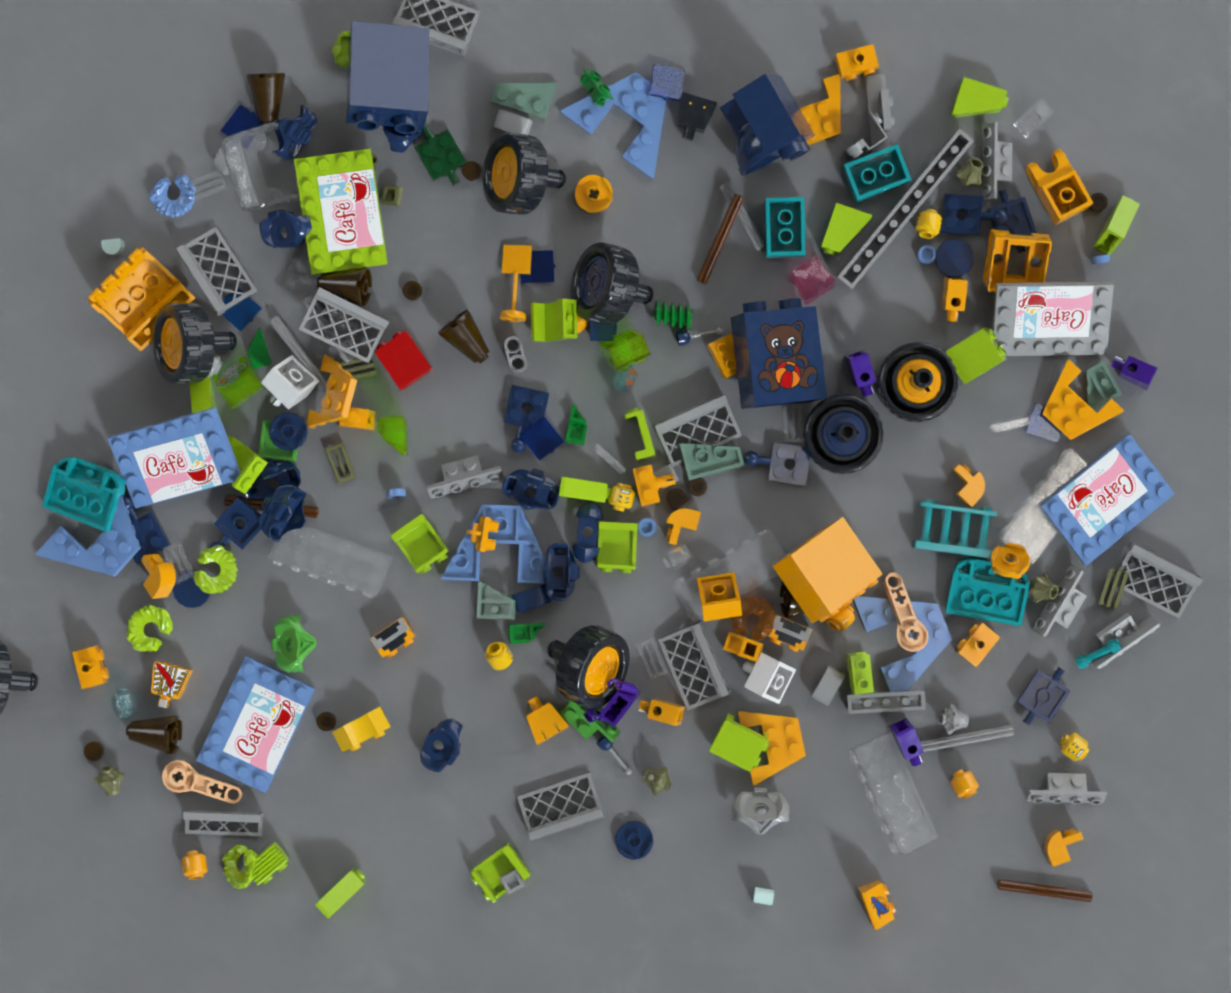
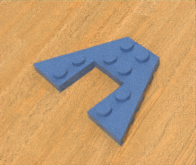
M634 73L608 86L611 90L610 94L614 99H606V103L602 107L596 105L592 98L588 96L560 111L561 114L590 135H592L613 105L625 112L644 127L622 158L652 180L654 179L667 94L638 73Z
M123 495L119 497L110 532L103 531L88 549L64 526H60L38 550L36 555L116 577L141 549L139 540L135 535L134 525H132L129 517V510L124 503Z
M482 504L468 530H472L473 523L479 524L480 516L489 517L491 520L499 522L498 531H489L488 539L496 540V543L519 544L518 583L545 584L543 579L545 557L521 506ZM466 533L441 580L480 581L481 551H476V543L470 542L471 534Z
M864 596L853 599L866 632L896 621L889 599ZM910 601L916 618L925 626L929 638L926 646L916 651L915 654L880 667L889 692L908 691L952 640L938 604ZM911 632L908 636L914 639L917 635Z

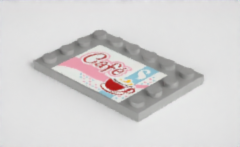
M1113 282L996 283L993 332L996 335L995 341L998 346L1002 345L1007 354L1005 356L1107 355L1114 284Z

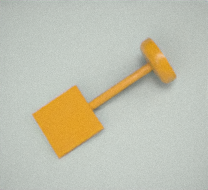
M503 246L502 273L513 274L511 310L500 312L499 319L503 321H526V314L516 310L518 274H530L532 246Z

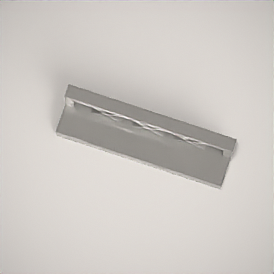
M186 810L183 812L185 834L260 837L263 834V813ZM190 820H199L203 825L199 829H190ZM219 821L222 826L218 830H212L207 823ZM228 822H238L241 827L237 831H231L226 824ZM248 822L258 823V832H251L245 825Z

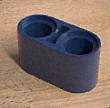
M545 584L511 595V598L516 600L515 609L517 614L551 602L550 597L546 593Z

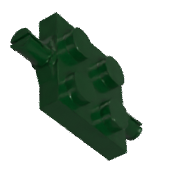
M425 126L422 131L426 140L415 146L414 149L433 182L441 177L448 176L452 185L455 186L460 181L454 172L467 162L448 129L440 134L433 135L429 126Z

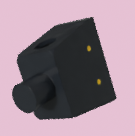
M682 92L678 126L684 128L683 139L693 141L695 132L704 133L716 109L717 102Z

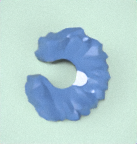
M186 174L176 176L175 184L180 189V196L176 200H170L167 196V190L172 185L167 177L158 180L154 185L149 198L152 204L155 205V210L159 211L160 214L174 218L183 216L191 210L195 202L194 193L196 190Z

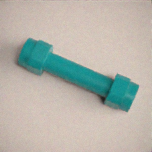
M1117 638L1108 641V645L1087 656L1084 654L1078 656L1075 662L1079 669L1090 666V662L1111 651L1114 654L1122 649Z

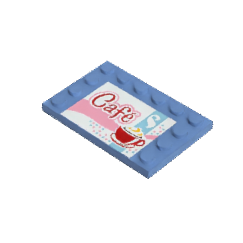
M216 407L109 436L108 438L122 477L126 481V486L135 509L235 482L241 473Z
M1126 434L1040 504L1039 507L1081 562L1087 566L1175 493L1131 434Z
M245 656L196 761L267 793L316 688Z

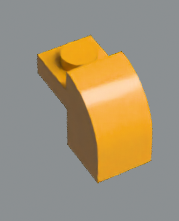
M957 464L952 471L965 484L955 495L968 507H973L984 493V478L979 471L975 472L972 476L970 474L972 471L965 464L962 466Z
M687 508L674 511L666 521V523L673 524L672 528H668L666 539H669L668 543L677 544L681 527L696 531L701 512Z
M159 554L143 555L141 562L150 574L143 586L152 599L168 597L176 580L172 562L165 563Z
M729 632L723 650L757 662L764 644Z
M1071 828L1065 830L1064 834L1061 835V832L1055 829L1048 834L1044 843V851L1052 867L1071 860L1066 845L1083 840L1081 831Z

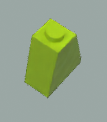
M963 77L950 117L957 118L999 113L1002 108L1007 106L1009 97H1006L1008 91Z
M1123 195L1115 204L1092 248L1103 254L1111 255L1125 238L1140 204Z
M836 203L820 249L824 250V254L830 256L838 255L871 220L873 215Z
M209 376L201 382L189 383L192 413L216 407L212 379Z
M568 477L561 478L560 497L605 503L606 499L610 498L611 488H608L606 483Z
M353 867L318 900L315 906L329 919L366 883L364 879L366 876L361 870H356Z

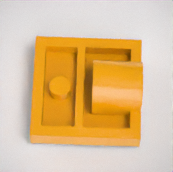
M732 333L708 344L707 347L722 377L727 379L737 374Z

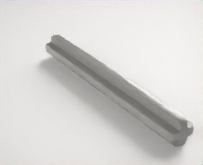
M275 316L270 321L271 325L295 358L320 381L316 387L325 397L327 381L279 316Z
M1012 725L921 741L920 743L923 751L926 752L1014 735Z

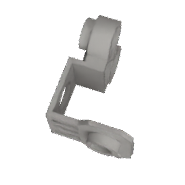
M868 112L883 138L868 147L863 138L859 139L845 149L848 156L855 158L863 153V147L869 151L888 138L880 125L882 120L877 113Z

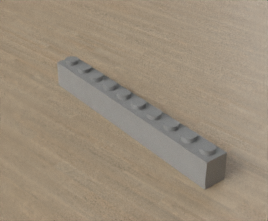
M959 128L835 279L849 291L854 288L974 142L971 137Z

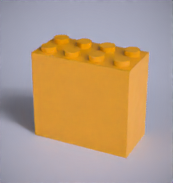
M843 517L820 530L772 566L811 623L818 620L823 622L839 613V609L846 607L853 602L852 599L865 593V589L878 583L877 578L882 575L878 566Z

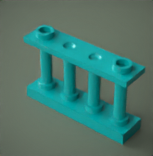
M924 499V502L918 503V506L925 507L922 534L919 537V541H913V548L991 558L992 551L987 550L986 540L990 516H997L998 513L992 512L993 508L981 507V510L953 507L935 504L936 500ZM933 508L944 510L941 536L938 543L930 542L929 538ZM952 511L963 512L960 539L957 542V546L949 545L950 541H948ZM971 513L982 515L979 542L976 548H969L967 543Z

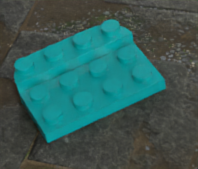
M66 457L57 464H54L41 507L99 530L110 532L119 497L125 493L126 481L114 470L79 457Z
M974 557L960 559L952 570L945 613L1021 626L1029 592L1028 578L1025 573L1019 579L1004 577L994 573L990 560Z

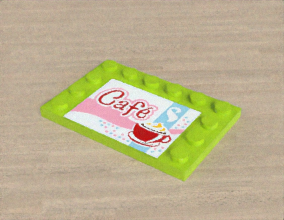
M364 149L294 159L302 216H309L312 225L311 231L306 235L311 275L388 264L372 150Z

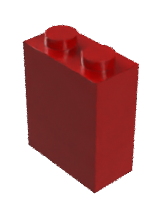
M400 330L392 336L393 339L388 343L386 341L380 343L374 352L401 391L433 370L406 330L404 332Z

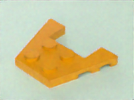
M840 74L822 80L828 99L800 108L815 134V137L806 141L808 145L841 134Z
M324 354L320 371L330 373V378L326 383L325 397L321 401V412L309 410L306 421L309 428H316V425L322 426L326 422H335L347 418L357 379L347 370L343 369L340 363L334 361L332 356Z
M1068 359L1042 414L1071 440L1115 417L1124 410L1110 398L1098 412H1095L1068 387L1081 372Z
M738 711L741 725L747 728L761 725L763 736L765 732L769 734L768 741L770 743L766 750L769 763L752 768L750 775L753 785L762 782L806 756L798 718Z

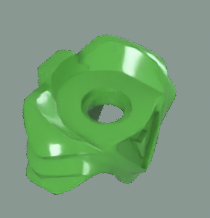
M301 615L284 616L273 627L276 638L271 639V650L276 651L275 663L279 668L288 673L304 672L302 663L317 645L316 638L301 627Z

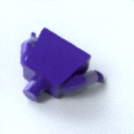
M616 678L610 679L607 682V686L610 687V684L615 682L614 686L618 691L602 712L595 713L594 709H586L587 713L583 715L587 722L591 723L597 719L598 721H607L615 727L640 695L637 686L626 681H618Z

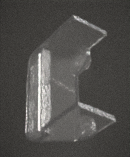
M271 122L228 136L222 141V151L239 207L243 211H257L300 199L299 194L285 196L284 192L278 187L267 189L257 152L264 150L268 144L266 133L279 129V123Z

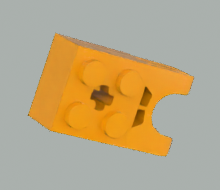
M1061 149L1053 151L1051 156L1054 172L1046 173L1042 171L1037 163H1029L1025 167V172L1054 225L1079 214L1093 204L1077 172L1073 170Z

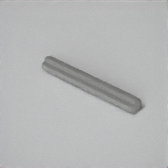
M725 182L720 186V190L730 205L735 192L729 182ZM741 204L736 217L757 251L765 247V243Z

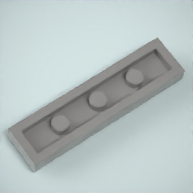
M925 690L873 692L857 695L847 694L849 714L926 710Z

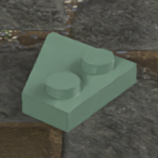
M1104 361L1086 370L1087 404L1093 410L1106 404L1110 398L1114 399L1122 394Z
M478 582L477 619L515 620L516 600L484 582Z

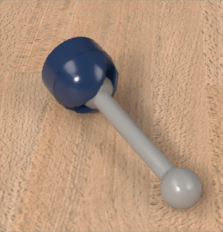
M716 328L713 331L691 335L684 330L676 331L677 342L679 346H684L690 342L691 338L712 334L721 335L723 330Z
M605 736L599 739L596 743L598 747L604 751L609 750L624 769V773L631 775L632 770L627 768L612 749L613 742L611 743Z

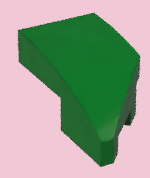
M261 327L258 328L248 348L253 369L272 364Z
M572 405L565 442L584 446L588 426L586 420L577 410V407Z
M545 622L508 625L509 644L530 643L546 625Z

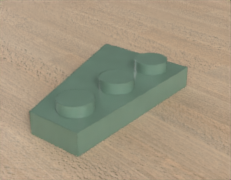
M496 83L491 103L546 120L557 83Z
M679 443L688 480L744 466L739 446Z

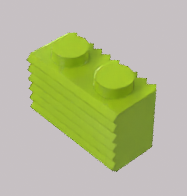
M276 841L257 856L256 867L252 873L253 880L257 885L261 883L267 884L274 878L272 874L276 870L280 873L288 866L286 862L290 858Z

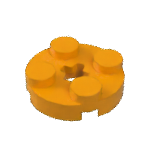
M588 175L578 182L575 189V200L577 205L587 213L597 214L603 212L612 202L613 190L606 178ZM590 190L599 191L597 199L589 197L591 194Z
M1006 543L1002 547L999 545L991 554L992 571L1004 577L1019 579L1029 569L1030 555L1026 553V549L1016 543ZM1010 558L1014 559L1013 562H1008L1006 560H1009Z

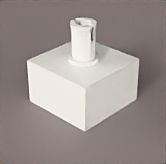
M291 355L273 367L261 383L273 394L270 397V402L272 403L277 399L273 405L280 406L282 403L286 408L290 409L306 398L320 381Z
M761 652L756 664L747 660L743 665L742 670L750 674L744 687L779 704L796 669Z

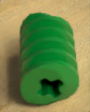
M656 300L653 320H656L657 325L663 320L664 326H667L669 321H671L672 327H675L678 322L679 328H682L685 323L689 330L693 309L690 311L689 305H686L683 310L681 304L675 309L674 303H671L668 308L665 301L660 306L659 301Z

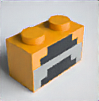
M775 614L767 636L771 637L769 641L778 645L783 642L788 644V649L798 652L799 649L804 651L812 629Z
M401 617L370 638L382 658L386 656L391 658L398 653L397 648L402 645L406 648L413 643V638L416 634L405 618Z

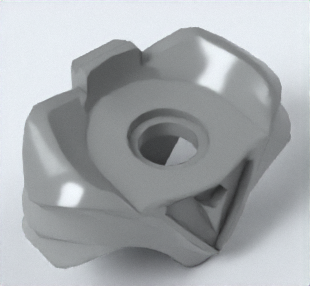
M754 788V793L741 792L736 797L732 805L731 817L733 821H741L748 825L756 834L763 835L776 824L789 821L790 807L781 793H767L766 788Z

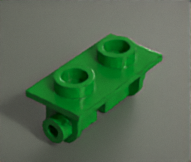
M584 68L585 74L580 78L581 84L588 93L594 89L590 97L595 104L602 107L605 105L606 99L613 100L614 98L610 94L611 90L601 81L600 74L595 70L591 71Z

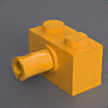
M873 44L836 53L834 57L840 79L845 78L846 81L857 78L856 75L863 73L864 76L872 75L879 67Z
M652 465L632 469L641 507L660 502L659 488L676 485L675 480L666 481L674 478L673 473L656 477L653 474Z
M981 622L978 624L974 623L968 631L970 633L966 639L962 638L956 646L958 648L956 653L974 667L979 665L1000 638V636Z
M99 645L72 652L81 689L108 683L109 671L107 667L104 668V652L99 648Z

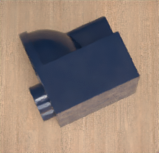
M765 73L733 93L734 99L720 107L737 138L735 155L739 166L738 170L742 176L755 172L780 157L783 161L787 159L793 161L811 150L806 141L815 137V134L781 76Z

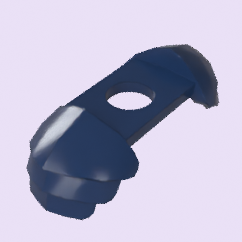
M592 501L582 504L576 513V517L580 519L577 545H573L572 549L575 558L583 563L593 561L600 551V548L596 547L598 522L603 520V514L600 506ZM587 526L593 529V535L590 538H585L582 535L583 528Z

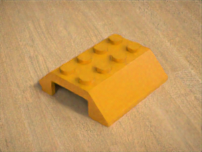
M143 247L141 249L136 248L128 256L130 260L128 262L124 260L114 270L116 274H110L100 284L102 288H96L88 296L89 300L87 301L98 313L104 315L140 351L152 341L155 318L163 306L173 303H191L195 299V296Z

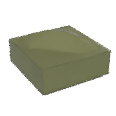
M384 185L381 204L400 207L403 188L400 186Z

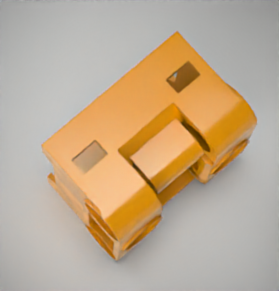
M991 229L983 283L987 290L996 292V283L1045 282L1049 254L1052 247L1049 234L1013 235L1009 231ZM1011 245L1028 246L1026 247L1023 267L1024 277L1023 275L1006 274ZM1001 254L1000 260L994 261V255ZM1033 258H1040L1038 263L1031 264Z

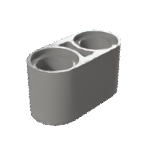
M499 109L492 128L502 133L529 135L533 121Z
M510 336L504 342L508 363L513 372L522 373L527 367L522 343L519 338ZM510 341L518 342L516 350L508 349ZM521 359L523 361L522 368L515 369L513 361Z
M828 665L810 697L828 706L841 685L845 674Z

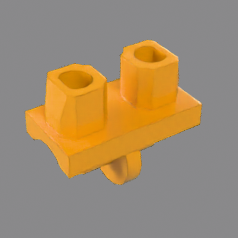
M480 516L479 524L473 523L472 530L466 529V533L471 534L470 542L476 543V551L495 550L496 540L488 539L489 531L497 532L499 522L491 520L489 517Z

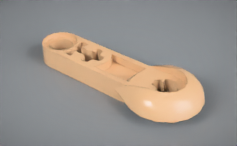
M890 573L885 577L883 585L898 623L897 641L906 651H919L928 642V631L915 616L901 576L897 573ZM888 578H895L898 583L897 586H890ZM897 594L899 598H903L901 604L895 601ZM911 632L917 635L914 639L908 636Z
M176 760L170 762L162 773L164 785L172 792L194 791L232 804L237 803L242 798L243 793L240 787L200 774L185 761ZM180 771L182 773L181 776L183 775L184 777L176 781V777H173V774H177ZM216 783L218 784L219 789L223 790L224 786H227L228 788L226 789L223 797L221 796V794L223 793L221 791L212 793L213 789H211L210 786H213ZM231 789H235L239 793V797L235 800L230 799L228 796V792Z

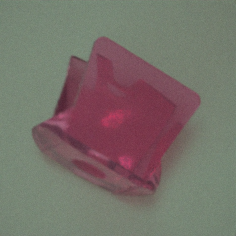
M820 256L813 257L801 264L787 278L790 283L796 285L805 305H808L834 288V282L836 281L821 265Z

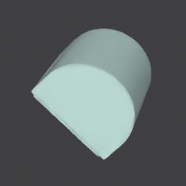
M120 238L101 241L104 252L113 257L120 256L125 250V243Z
M754 888L752 897L754 903L773 905L774 890Z

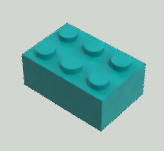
M898 144L846 163L842 167L855 204L909 184L911 181Z
M804 197L766 198L764 201L765 258H804L806 255Z

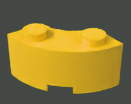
M378 707L336 729L332 734L342 752L349 749L353 752L361 747L360 743L374 736L377 739L385 735L384 730L391 726L381 707Z

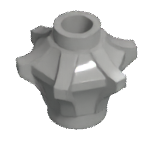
M949 704L948 709H944L943 713L939 714L938 721L946 729V734L951 735L957 729L966 728L969 723V717L967 713L959 711L953 704Z

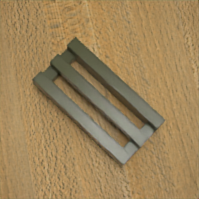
M373 357L369 361L370 364L345 369L351 373L371 368V372L353 375L355 379L377 375ZM355 359L350 362H342L340 364L341 367H345L353 364L362 363L364 361L360 359Z
M344 442L325 448L338 484L357 478ZM339 447H341L351 476H348L338 451ZM331 450L335 452L344 476L343 479L340 478Z
M1109 567L1098 600L1099 605L1103 604L1106 607H1113V609L1118 608L1129 575L1128 572ZM1112 573H1116L1108 599L1105 601L1104 598ZM1120 575H1123L1116 594L1114 603H1112L1111 601Z

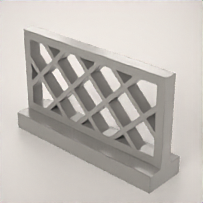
M409 0L402 1L392 25L429 28L430 45L465 57L467 46L478 21L480 11L450 0H433L437 2L439 7L430 11L426 3L431 0H421L414 4H411ZM423 4L426 13L417 16L413 8ZM452 7L455 9L456 14L447 17L443 9ZM411 10L414 18L409 20L401 18L403 12ZM441 11L444 19L434 22L431 14ZM467 13L475 15L473 21L465 24L462 15ZM429 16L432 24L426 27L422 26L419 20ZM459 17L462 25L453 29L449 21ZM446 22L450 31L445 33L439 32L437 26ZM465 29L467 33L466 39L457 38L455 32Z
M216 227L186 245L176 248L177 254L217 316L222 315L227 309L257 292V289ZM215 233L219 239L218 245L206 244L208 237ZM194 245L203 246L201 256L192 254L189 248ZM205 247L216 249L214 259L203 257ZM219 250L226 251L229 254L228 262L217 260ZM202 260L213 262L211 272L201 268ZM216 263L227 265L225 275L214 273ZM229 266L238 268V278L227 276ZM213 276L224 278L221 288L212 285ZM226 279L237 281L235 291L224 289ZM239 282L247 283L251 290L246 293L237 292ZM223 292L234 294L233 301L225 305L222 300Z
M318 287L298 329L369 363L389 321ZM319 300L325 304L327 311L316 315L314 305ZM335 310L341 311L344 320L334 323L330 312ZM328 313L331 324L321 327L317 317ZM315 318L318 329L310 331L304 328L307 320ZM357 319L362 328L351 332L348 321ZM345 322L349 333L338 336L335 325ZM332 326L336 337L331 339L324 338L322 329ZM371 327L378 329L379 332L376 338L368 340L365 329ZM363 330L366 341L355 344L352 334ZM320 331L321 336L314 332ZM350 335L353 346L345 348L341 345L339 338ZM367 343L369 353L365 358L359 355L357 346Z
M723 393L653 424L672 467L684 462L682 457L674 461L671 456L674 447L680 449L679 446L675 445L679 435L689 438L687 442L689 444L692 439L706 445H723L742 436L726 396ZM725 406L727 410L725 420L715 417L717 410ZM704 415L711 418L707 428L697 425L700 417ZM714 419L723 422L720 433L710 430ZM686 423L693 425L690 436L680 433L682 425ZM726 424L733 426L736 434L732 436L723 435ZM696 427L706 430L702 441L693 438ZM668 431L676 433L673 443L666 442L662 434ZM709 432L719 435L716 443L709 444L705 442Z
M1131 541L1128 547L1129 550L1118 568L1123 571L1126 566L1127 570L1124 571L1129 573L1130 583L1125 584L1124 591L1180 618L1197 586H1200L1203 579ZM1131 555L1138 559L1140 566L1129 569L1127 562ZM1153 566L1157 575L1146 578L1143 568ZM1141 569L1143 579L1133 582L1130 572ZM1115 575L1110 582L1111 584H1113ZM1171 575L1174 583L1163 586L1161 576ZM1158 578L1161 587L1150 590L1147 581ZM1145 582L1147 591L1143 593L1136 592L1134 585ZM1186 583L1191 586L1188 593L1180 595L1178 585ZM1175 586L1178 596L1167 599L1164 589ZM1162 590L1164 600L1159 602L1153 601L1151 593ZM1179 599L1181 606L1175 612L1170 609L1168 602Z
M702 622L658 639L687 711L730 694V688ZM691 631L694 637L692 644L681 641L684 633ZM671 639L677 642L674 652L666 649L664 641ZM680 643L690 647L686 657L676 653ZM692 648L700 652L701 658L699 662L689 659ZM674 656L685 660L681 669L674 667L672 663ZM687 661L697 665L694 675L684 671ZM700 666L708 670L709 674L706 680L696 676ZM682 673L692 677L689 687L681 684L680 678ZM694 679L705 683L701 692L691 688ZM707 684L715 687L716 695L708 696L704 694ZM689 691L700 695L698 701L691 705L687 698Z
M591 773L517 796L530 841L605 817ZM588 778L590 784L587 792L577 788L579 781ZM564 785L573 788L568 798L558 794ZM575 789L585 794L581 804L570 800ZM546 791L555 794L550 804L540 800ZM557 795L567 800L562 810L552 806ZM587 795L595 799L597 807L588 809L582 806ZM532 797L537 801L533 809L530 810L524 806L522 799ZM539 802L549 806L544 817L534 812ZM569 802L579 806L576 814L569 815L564 812ZM551 808L561 812L555 821L546 818ZM532 814L543 818L540 825L531 828L529 822Z

